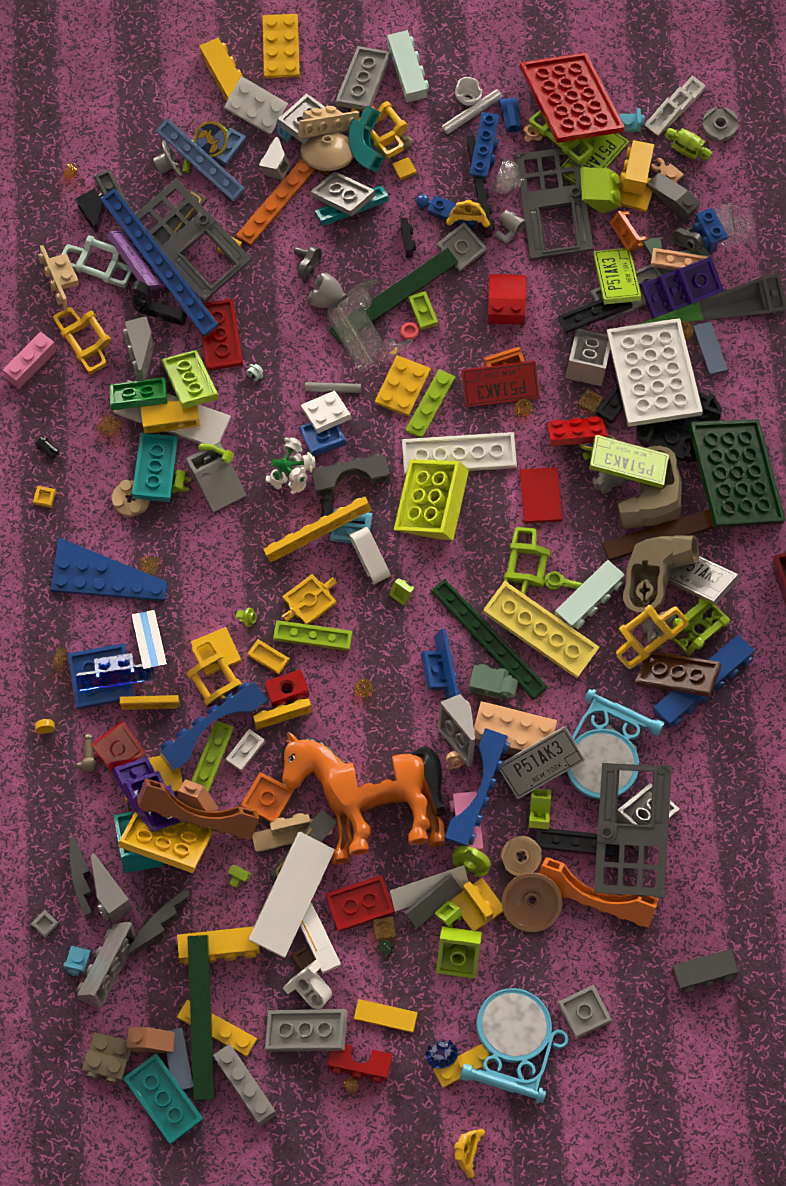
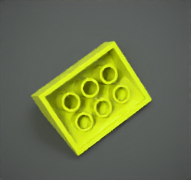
M410 459L394 530L438 540H453L469 469L460 461Z

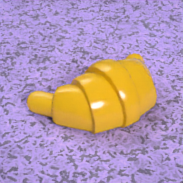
M471 200L456 203V206L449 214L450 216L446 220V224L449 226L458 220H474L479 223L481 222L486 228L490 226V222L481 205Z
M483 1129L462 1134L454 1145L455 1160H457L458 1165L469 1179L474 1177L472 1169L474 1166L473 1160L478 1142L485 1135Z

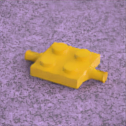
M313 574L308 576L282 596L290 608L288 612L281 616L283 620L287 622L296 616L304 624L310 625L337 604L329 592V589L336 585L337 581L332 577L323 584Z

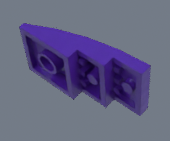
M712 257L639 284L652 319L724 291Z
M148 757L115 767L112 770L130 805L151 832L181 823L177 818H166L154 811L145 812L139 807L137 798L145 778L165 785L159 771H154ZM166 786L168 791L176 798L171 786Z

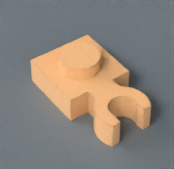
M661 158L657 159L660 166L651 164V169L654 172H660L676 183L684 176L671 163L666 166Z

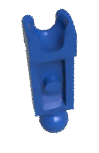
M421 194L416 198V204L419 208L429 207L428 214L444 220L448 219L450 212L456 206V203L438 196H434L432 201L425 194ZM458 220L454 222L458 225L465 222L472 231L475 230V221Z

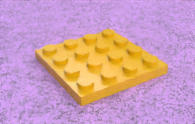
M135 812L119 840L118 847L194 873L215 829H203L195 823L181 822L151 832Z

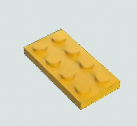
M298 14L262 15L264 79L300 77Z

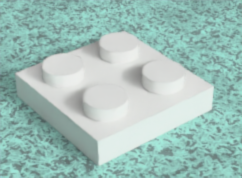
M335 390L301 405L302 411L317 434L351 419L349 411Z

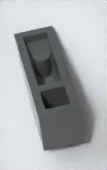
M661 173L655 175L646 184L684 222L698 210L701 204L689 190Z

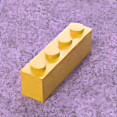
M218 37L200 45V55L224 98L228 101L243 75L240 70L235 68L236 63L232 56L229 57L226 44L221 43Z
M254 926L177 935L180 963L184 962V965H188L187 936L196 935L209 936L210 963L216 962V959L224 958L225 961L235 960L237 956H244L247 959L255 958L256 954H260V946L248 940Z

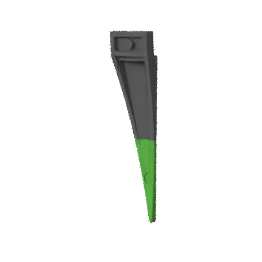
M780 273L756 278L640 324L680 318L681 322L766 314L786 309V299Z

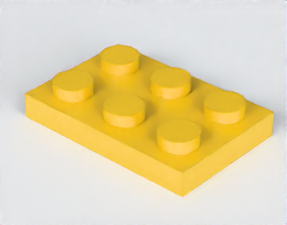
M397 355L377 395L375 404L409 417L431 368Z

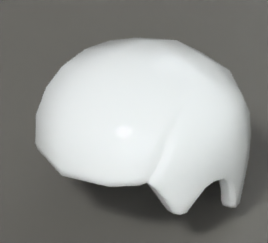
M463 77L457 83L455 95L460 103L471 106L480 101L482 89L479 87L478 80L471 77ZM466 95H469V96H471L473 99L467 98V97H465V96H466Z

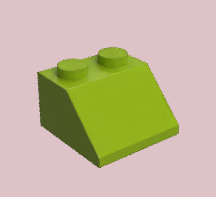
M580 168L582 201L600 213H607L621 207L620 177L609 168Z
M442 926L436 973L476 979L482 932Z

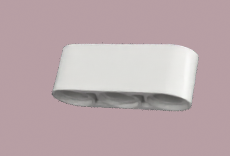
M368 527L350 534V540L366 574L373 580L371 583L374 585L391 576L389 569Z

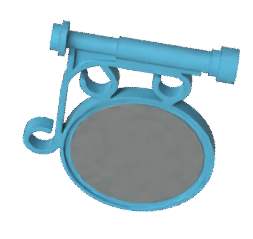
M589 689L585 700L591 705L582 717L572 738L575 740L586 718L594 713H604L605 723L597 725L594 721L595 716L592 715L591 725L595 730L588 731L575 740L586 760L568 770L567 775L572 785L580 793L589 798L600 800L602 763L639 765L637 751L629 740H634L639 736L640 727L643 729L648 728L651 734L658 737L665 722L658 719L657 721L651 720L618 703H613L597 695V690ZM608 715L625 723L622 728V734L605 729L609 722ZM628 724L636 729L637 732L634 735H629L625 729ZM620 770L618 797L632 787L637 778L638 771Z
M517 988L497 991L484 1001L476 1021L480 1042L492 1056H488L485 1059L483 1070L479 1069L477 1071L471 1065L464 1063L459 1079L463 1081L474 1080L508 1092H515L536 1099V1104L539 1102L543 1103L546 1091H543L541 1087L538 1090V1086L545 1070L553 1037L557 1034L564 1037L563 1044L553 1043L552 1045L555 1049H562L568 1043V1035L562 1030H555L551 1033L552 1023L550 1014L543 1002L532 993ZM547 1045L540 1073L532 1079L524 1080L521 1067H529L531 1075L534 1076L536 1069L529 1060L538 1056ZM501 1060L510 1063H520L516 1069L518 1078L499 1073L502 1068ZM487 1062H496L498 1065L497 1071L490 1070L487 1067Z

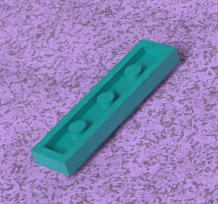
M382 185L373 188L376 196L356 213L389 201V197ZM329 205L315 210L316 217L322 226L350 216Z

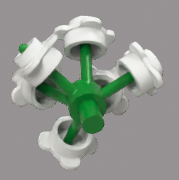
M285 438L286 444L284 449L287 451L284 459L271 460V466L277 467V469L273 470L270 476H266L265 480L271 483L275 489H281L282 484L288 481L285 476L286 474L290 480L288 485L292 489L291 493L295 494L296 492H301L306 487L305 481L308 476L305 472L308 470L312 473V468H315L316 461L309 452H307V455L302 456L298 453L303 451L299 440Z

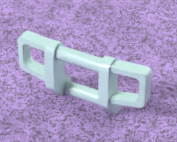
M90 235L86 239L84 249L68 244L61 254L68 255L69 252L81 254L76 265L71 263L75 272L89 274L102 279L103 282L125 288L133 274L128 265L120 262L121 255L114 246L96 240L95 237ZM93 246L113 253L106 272L85 266ZM117 267L128 272L123 281L112 278Z

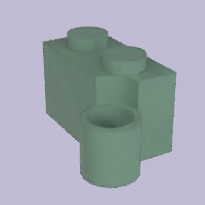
M484 664L474 665L469 692L507 700V697H515L518 680L508 675L509 671L499 668L496 670Z

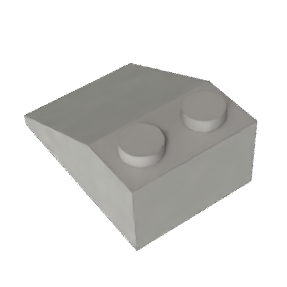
M583 329L576 330L565 378L602 386L610 351L607 335Z
M459 694L440 702L438 730L467 766L471 767L475 746L471 705Z
M651 783L617 810V823L650 825ZM670 801L669 820L679 811V808L672 801ZM633 846L635 849L639 850V846Z
M93 853L91 861L97 899L99 901L97 907L102 917L106 921L110 920L113 924L130 912L132 907L127 896Z

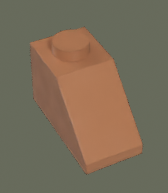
M186 779L184 780L177 794L179 801L195 809L218 811L217 804L204 786Z
M129 1027L127 1048L135 1053H174L176 1033L149 1027Z

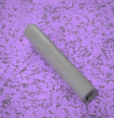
M305 382V392H332L335 390L337 393H361V384Z

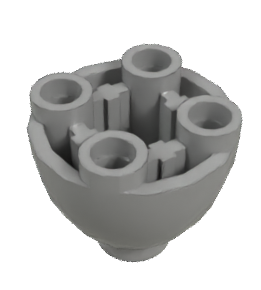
M327 272L318 275L314 283L316 288L313 292L309 293L306 301L318 308H333L336 306L341 308L347 294L343 292L339 282Z

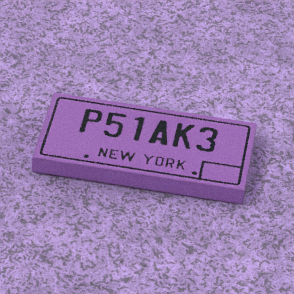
M124 230L110 231L108 233L109 240L138 281L146 283L150 289L167 288Z

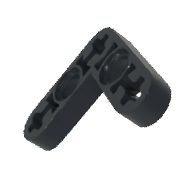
M142 281L134 282L131 294L134 308L137 312L155 318L158 316L165 321L180 326L184 325L187 319L186 313L153 302L150 287Z

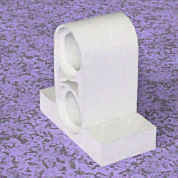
M317 959L291 978L283 987L287 994L296 989L314 1009H321L332 996L330 987L317 974V971L322 966Z

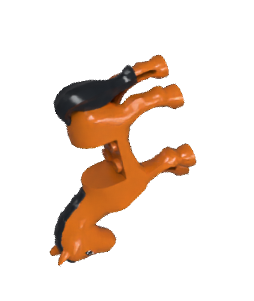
M287 733V743L281 748L284 763L283 784L287 788L295 790L301 786L307 776L314 772L323 785L325 797L335 815L338 828V845L330 859L332 865L349 862L350 855L357 856L369 852L367 839L371 833L370 826L365 822L361 813L392 803H408L412 810L414 822L413 828L408 834L410 845H419L428 841L429 847L436 848L447 844L445 842L444 822L441 819V816L447 812V806L441 797L443 775L439 756L434 750L428 746H422L412 754L392 756L395 781L384 780L380 784L366 783L358 787L353 763H347L345 760H342L339 754L322 741H317L314 738L297 739L292 733ZM351 822L354 827V838L351 833ZM430 827L431 832H430V835L428 836V835H427V829Z

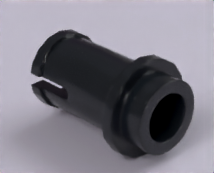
M41 436L35 443L37 449H41L51 459L56 457L54 453L58 455L60 452L59 449L48 441L47 437Z
M322 495L320 503H322L321 517L333 513L335 499H333L332 495Z

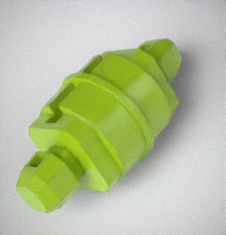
M668 128L664 135L668 140L674 141L671 147L675 151L689 159L695 160L699 155L701 159L709 160L712 155L711 150L703 148L706 141L688 130L682 128L677 133L676 130Z

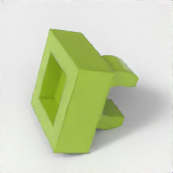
M179 469L174 472L171 493L178 491L187 492L189 488L183 485V482L189 483L191 481L190 478L185 477V471Z
M398 578L394 582L389 595L404 606L409 601L414 586L410 587L406 584V580Z
M231 865L228 873L232 874L233 877L229 884L237 888L242 881H249L253 874L237 865Z
M448 900L434 914L445 925L453 928L452 923L456 919L460 921V916L463 913L459 907Z

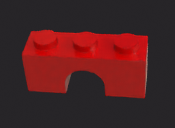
M345 1044L344 1051H330L327 1068L331 1069V1073L342 1075L343 1072L350 1073V1076L356 1079H362L364 1076L371 1078L370 1081L380 1084L383 1081H388L393 1058L391 1053L372 1050L371 1057L367 1062L357 1063L351 1057L352 1045Z

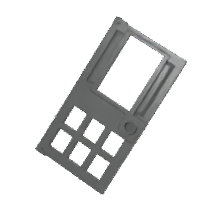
M577 145L572 151L577 156H580L579 148ZM562 148L515 154L526 220L530 261L594 251L587 203L582 201L581 164H577L573 160V167L561 168L559 157L567 155L561 151ZM554 157L556 169L543 171L542 159ZM537 160L539 172L526 174L524 162ZM575 173L576 185L564 187L562 175ZM557 176L559 187L546 189L544 178ZM540 178L541 190L528 192L527 180ZM571 205L577 246L546 250L540 210Z
M177 178L140 211L134 213L140 221L150 213L159 222L150 231L148 229L147 231L203 303L210 300L214 293L252 261L249 255ZM175 190L185 198L177 207L167 199ZM162 202L172 210L164 219L154 211ZM189 204L198 212L191 221H188L180 213ZM175 216L185 224L177 233L167 225ZM161 228H164L172 236L163 245L154 237ZM205 234L235 265L213 285L183 255Z
M602 763L594 893L665 898L672 765L654 766ZM620 770L653 772L650 825L617 823ZM606 844L620 845L618 863L605 862ZM626 845L639 846L638 864L624 863ZM645 847H659L657 865L644 864ZM605 867L618 868L617 886L603 885ZM624 868L638 869L637 887L623 886ZM643 870H657L656 888L642 887Z

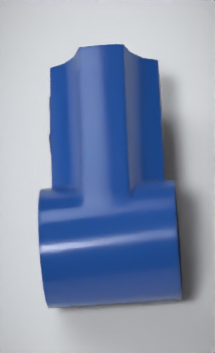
M518 98L499 99V108H501L506 132L512 133L521 130Z

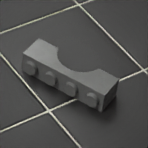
M374 454L364 459L356 458L346 463L337 462L328 467L319 466L312 470L311 473L317 497L335 493L338 483L343 478L351 475L362 476L371 485L390 481V472L385 454Z

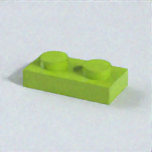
M426 291L408 296L420 330L437 326L438 320Z

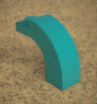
M367 105L366 109L362 112L361 119H353L351 123L349 146L354 158L361 165L377 173L385 156L374 150L370 137L381 112Z

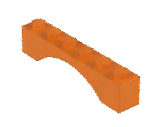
M548 857L545 858L539 873L554 881L563 898L573 899L582 905H589L597 908L600 912L613 914L619 919L629 920L641 927L649 928L659 901L658 898L653 896L594 893V889L578 880L564 863Z

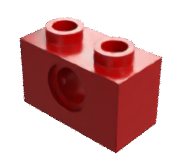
M301 669L264 682L272 708L279 705H288V703L298 699H307L309 696V689ZM285 688H291L292 692L286 694L283 692V690Z

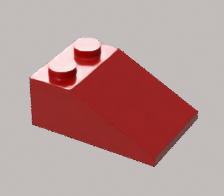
M490 274L488 324L525 325L526 275Z

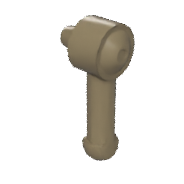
M407 135L400 137L404 150H410L412 148L411 137ZM395 143L393 145L385 147V149L391 150L397 147L398 144Z
M89 733L85 735V758L82 762L77 763V769H82L85 773L95 772L97 768V762L93 757V747L91 746L93 735Z

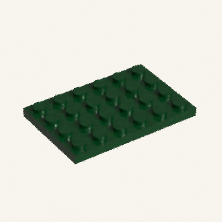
M759 419L691 422L688 427L714 528L783 524L786 519Z

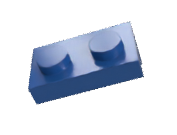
M713 208L696 214L693 228L704 239L703 247L707 248L710 254L717 251L718 242L728 239V235Z

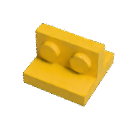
M483 878L474 884H471L470 881L463 885V891L450 900L461 909L463 913L461 918L470 930L477 931L503 913L501 902Z

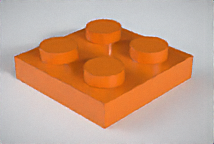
M259 772L241 803V807L257 811L259 817L271 823L273 820L280 818L295 791Z

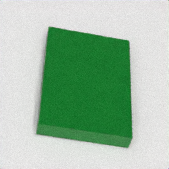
M165 378L110 384L111 411L167 404Z

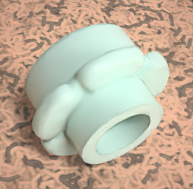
M250 364L249 369L246 371L247 375L251 378L252 374H254L256 378L253 380L255 382L260 378L262 379V368L257 364Z

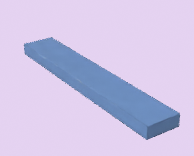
M167 118L156 130L164 140L233 202L246 190L244 186L171 120Z

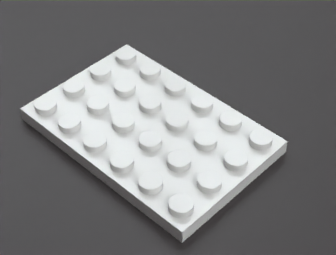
M680 318L607 329L608 342L628 427L702 415V406Z

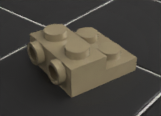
M94 1032L91 1046L87 1051L82 1068L83 1072L86 1073V1077L98 1079V1076L106 1078V1082L117 1084L118 1081L123 1082L132 1052L127 1048V1040Z

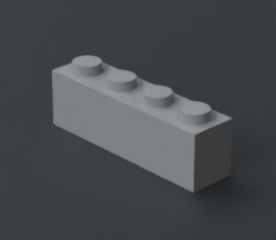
M231 1044L213 1055L215 1062L258 1126H262L275 1117L276 1111Z

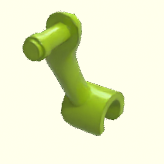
M201 443L198 447L200 451L210 450L223 455L221 460L226 464L230 463L234 458L233 452L225 451L212 444Z

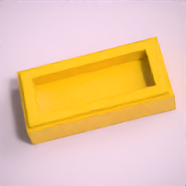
M257 639L247 653L248 657L278 675L281 674L290 661V658Z

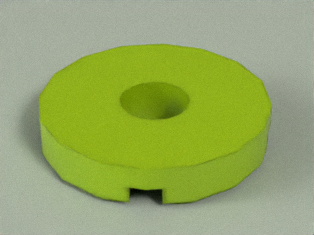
M458 846L452 854L453 864L456 867L464 865L466 874L469 871L474 873L475 877L485 876L490 869L491 863L489 858L473 847Z

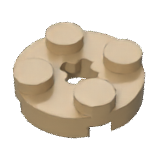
M123 480L114 489L112 494L114 508L120 515L125 517H135L142 514L150 503V500L136 499L128 503L126 497L132 495L133 480Z
M518 836L509 840L504 845L501 857L506 870L515 876H519L524 873H532L538 869L542 860V851L537 842L532 838ZM522 851H524L525 856H527V859L519 861L517 852L521 853Z

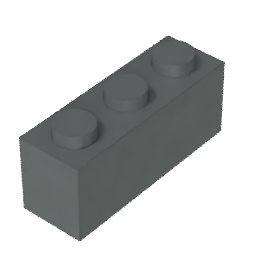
M729 949L675 964L672 967V973L678 991H684L685 994L696 991V988L700 986L710 988L716 985L715 982L723 980V983L735 980L734 977L737 976L738 969L732 951Z

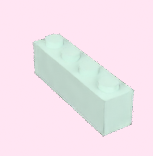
M408 30L387 35V45L391 52L406 102L427 98V91L430 90L427 80L424 81L423 76H425L423 66H419L418 63L420 61L418 51H414L413 48L415 47L413 36H409Z
M607 560L555 610V616L573 629H580L585 623L584 619L588 615L592 617L597 612L599 604H605L611 598L610 594L614 590L618 591L622 588L625 574Z

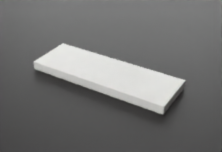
M167 394V401H179L176 396ZM197 405L200 427L167 431L199 444L214 445L221 442L231 416L202 405ZM140 407L113 410V413L143 424Z
M514 432L402 439L404 475L407 474L410 459L460 461L469 471L517 468Z
M298 832L250 934L249 941L283 958L286 957L335 849L302 832Z

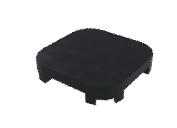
M698 392L703 411L701 416L637 425V440L646 448L650 446L667 447L675 453L678 460L685 462L697 461L688 425L691 422L720 421L722 408L716 396L711 393L708 396Z

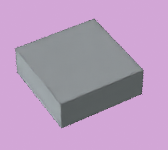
M46 910L31 923V926L44 938L59 925Z

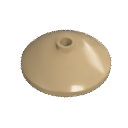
M339 132L313 136L305 145L303 143L301 145V157L304 162L318 170L332 171L341 169L348 165L354 157L349 146V138Z

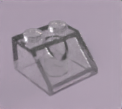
M730 202L714 209L728 235V239L718 242L719 244L726 247L757 244L751 211Z

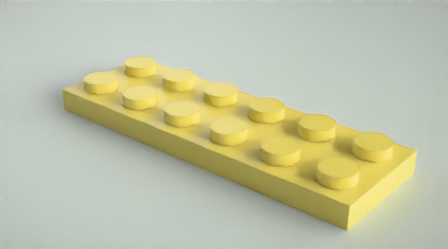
M506 581L503 582L482 611L486 616L575 678L579 677L599 649L598 645Z

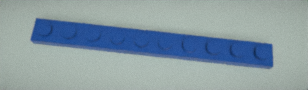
M114 188L100 198L203 336L206 337L217 329L219 324L118 191Z

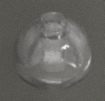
M504 157L491 192L509 195L516 187L520 188L523 178L520 177L521 170L517 163Z

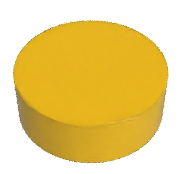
M50 719L39 720L35 723V731L38 734L53 733L55 731V723Z

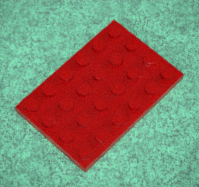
M586 52L520 62L519 68L556 143L624 132L625 126Z

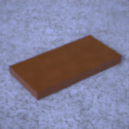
M653 651L643 661L635 681L638 686L710 697L722 665L721 662Z

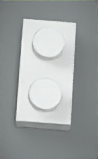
M249 729L228 755L226 762L243 772L263 746L265 739Z

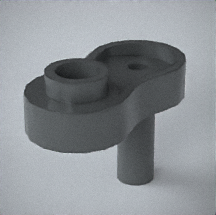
M693 224L687 229L678 228L671 234L672 241L678 247H685L693 252H697L704 246V239L695 232Z
M315 246L310 247L309 250L295 247L294 254L305 257L298 267V277L308 280L314 275L315 267L322 258V249Z

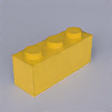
M633 140L632 147H628L626 158H629V160H625L623 170L626 173L622 172L620 182L624 184L622 191L644 195L654 144Z
M167 401V404L140 407L144 433L153 434L200 427L197 406L183 409L179 401Z

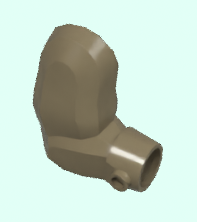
M650 446L647 448L669 454L664 486L659 488L640 483L641 494L638 497L634 496L617 503L618 515L623 529L658 525L680 516L682 482L675 453L669 448L663 446Z
M659 536L636 543L627 566L626 586L623 592V601L626 607L637 614L644 612L648 605H651L655 611L661 608L665 601L666 586L670 580V570L675 567L679 568L698 563L699 548L695 536Z

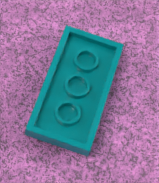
M140 433L132 499L170 502L178 436Z
M157 1053L123 1078L171 1145L204 1120Z

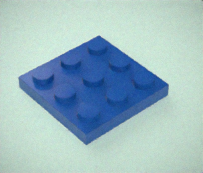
M125 643L68 653L77 710L120 702V697L134 696Z

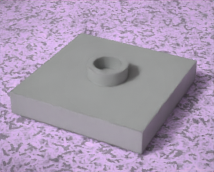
M465 222L436 244V247L441 252L449 248L459 261L454 266L459 272L488 250Z
M594 985L557 1002L575 1039L612 1022Z

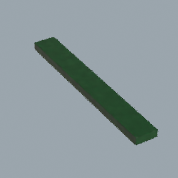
M446 248L329 328L330 333L339 344H342L408 299V296L415 294L456 266L459 261L449 248Z
M446 579L431 589V593L503 669L508 670L512 678L518 680V685L533 700L548 688Z
M187 936L194 1100L215 1099L209 936Z

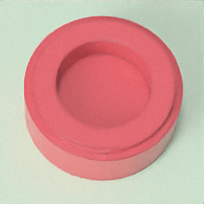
M408 322L401 327L403 339L412 341L418 337L419 328L415 323Z

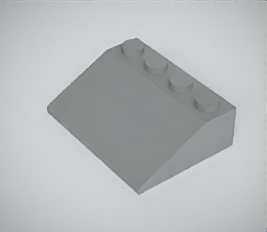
M117 923L113 925L112 929L109 928L104 937L106 940L104 945L97 949L94 964L89 965L84 983L81 982L77 988L76 993H78L77 997L80 1001L101 1010L130 954L128 949L136 938L132 923Z

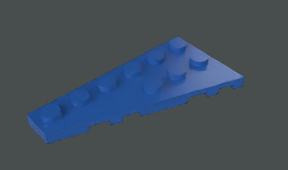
M58 537L51 592L165 601L167 581Z

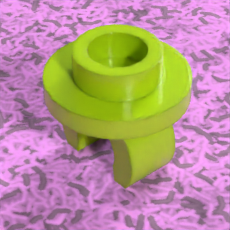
M247 608L246 611L237 610L236 618H240L239 621L244 622L246 627H251L256 622L257 615L253 608Z

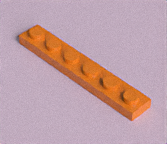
M301 158L236 234V237L252 246L317 169L307 165Z

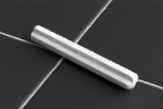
M499 90L493 91L475 105H472L442 125V130L446 134L451 133L499 101V99H502L501 92Z

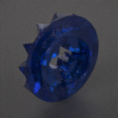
M442 1039L440 1042L434 1041V1045H428V1051L425 1052L427 1062L432 1067L438 1069L451 1066L458 1058L457 1046L451 1040L446 1041ZM439 1049L445 1053V1058L439 1054Z

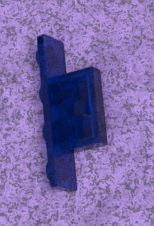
M132 653L94 659L95 671L76 674L79 691L155 680L154 667L144 669L143 664L134 665Z

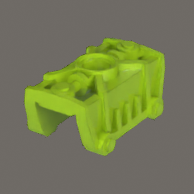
M701 598L698 601L699 603L685 614L689 625L681 632H689L687 638L677 640L674 637L672 639L688 657L696 649H701L710 637L717 631H720L722 627H727L731 621L717 606ZM712 607L713 612L711 614V617H706L704 620H702L703 614ZM676 618L673 621V626L671 630L678 626L683 620L681 618ZM697 625H701L705 628V632L699 634L695 632L694 628ZM690 640L693 641L692 644L689 646V648H688V650H687L686 648H687L688 642H689Z

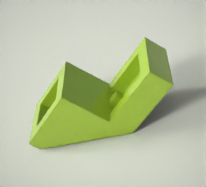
M535 789L531 792L529 828L549 829L551 790Z

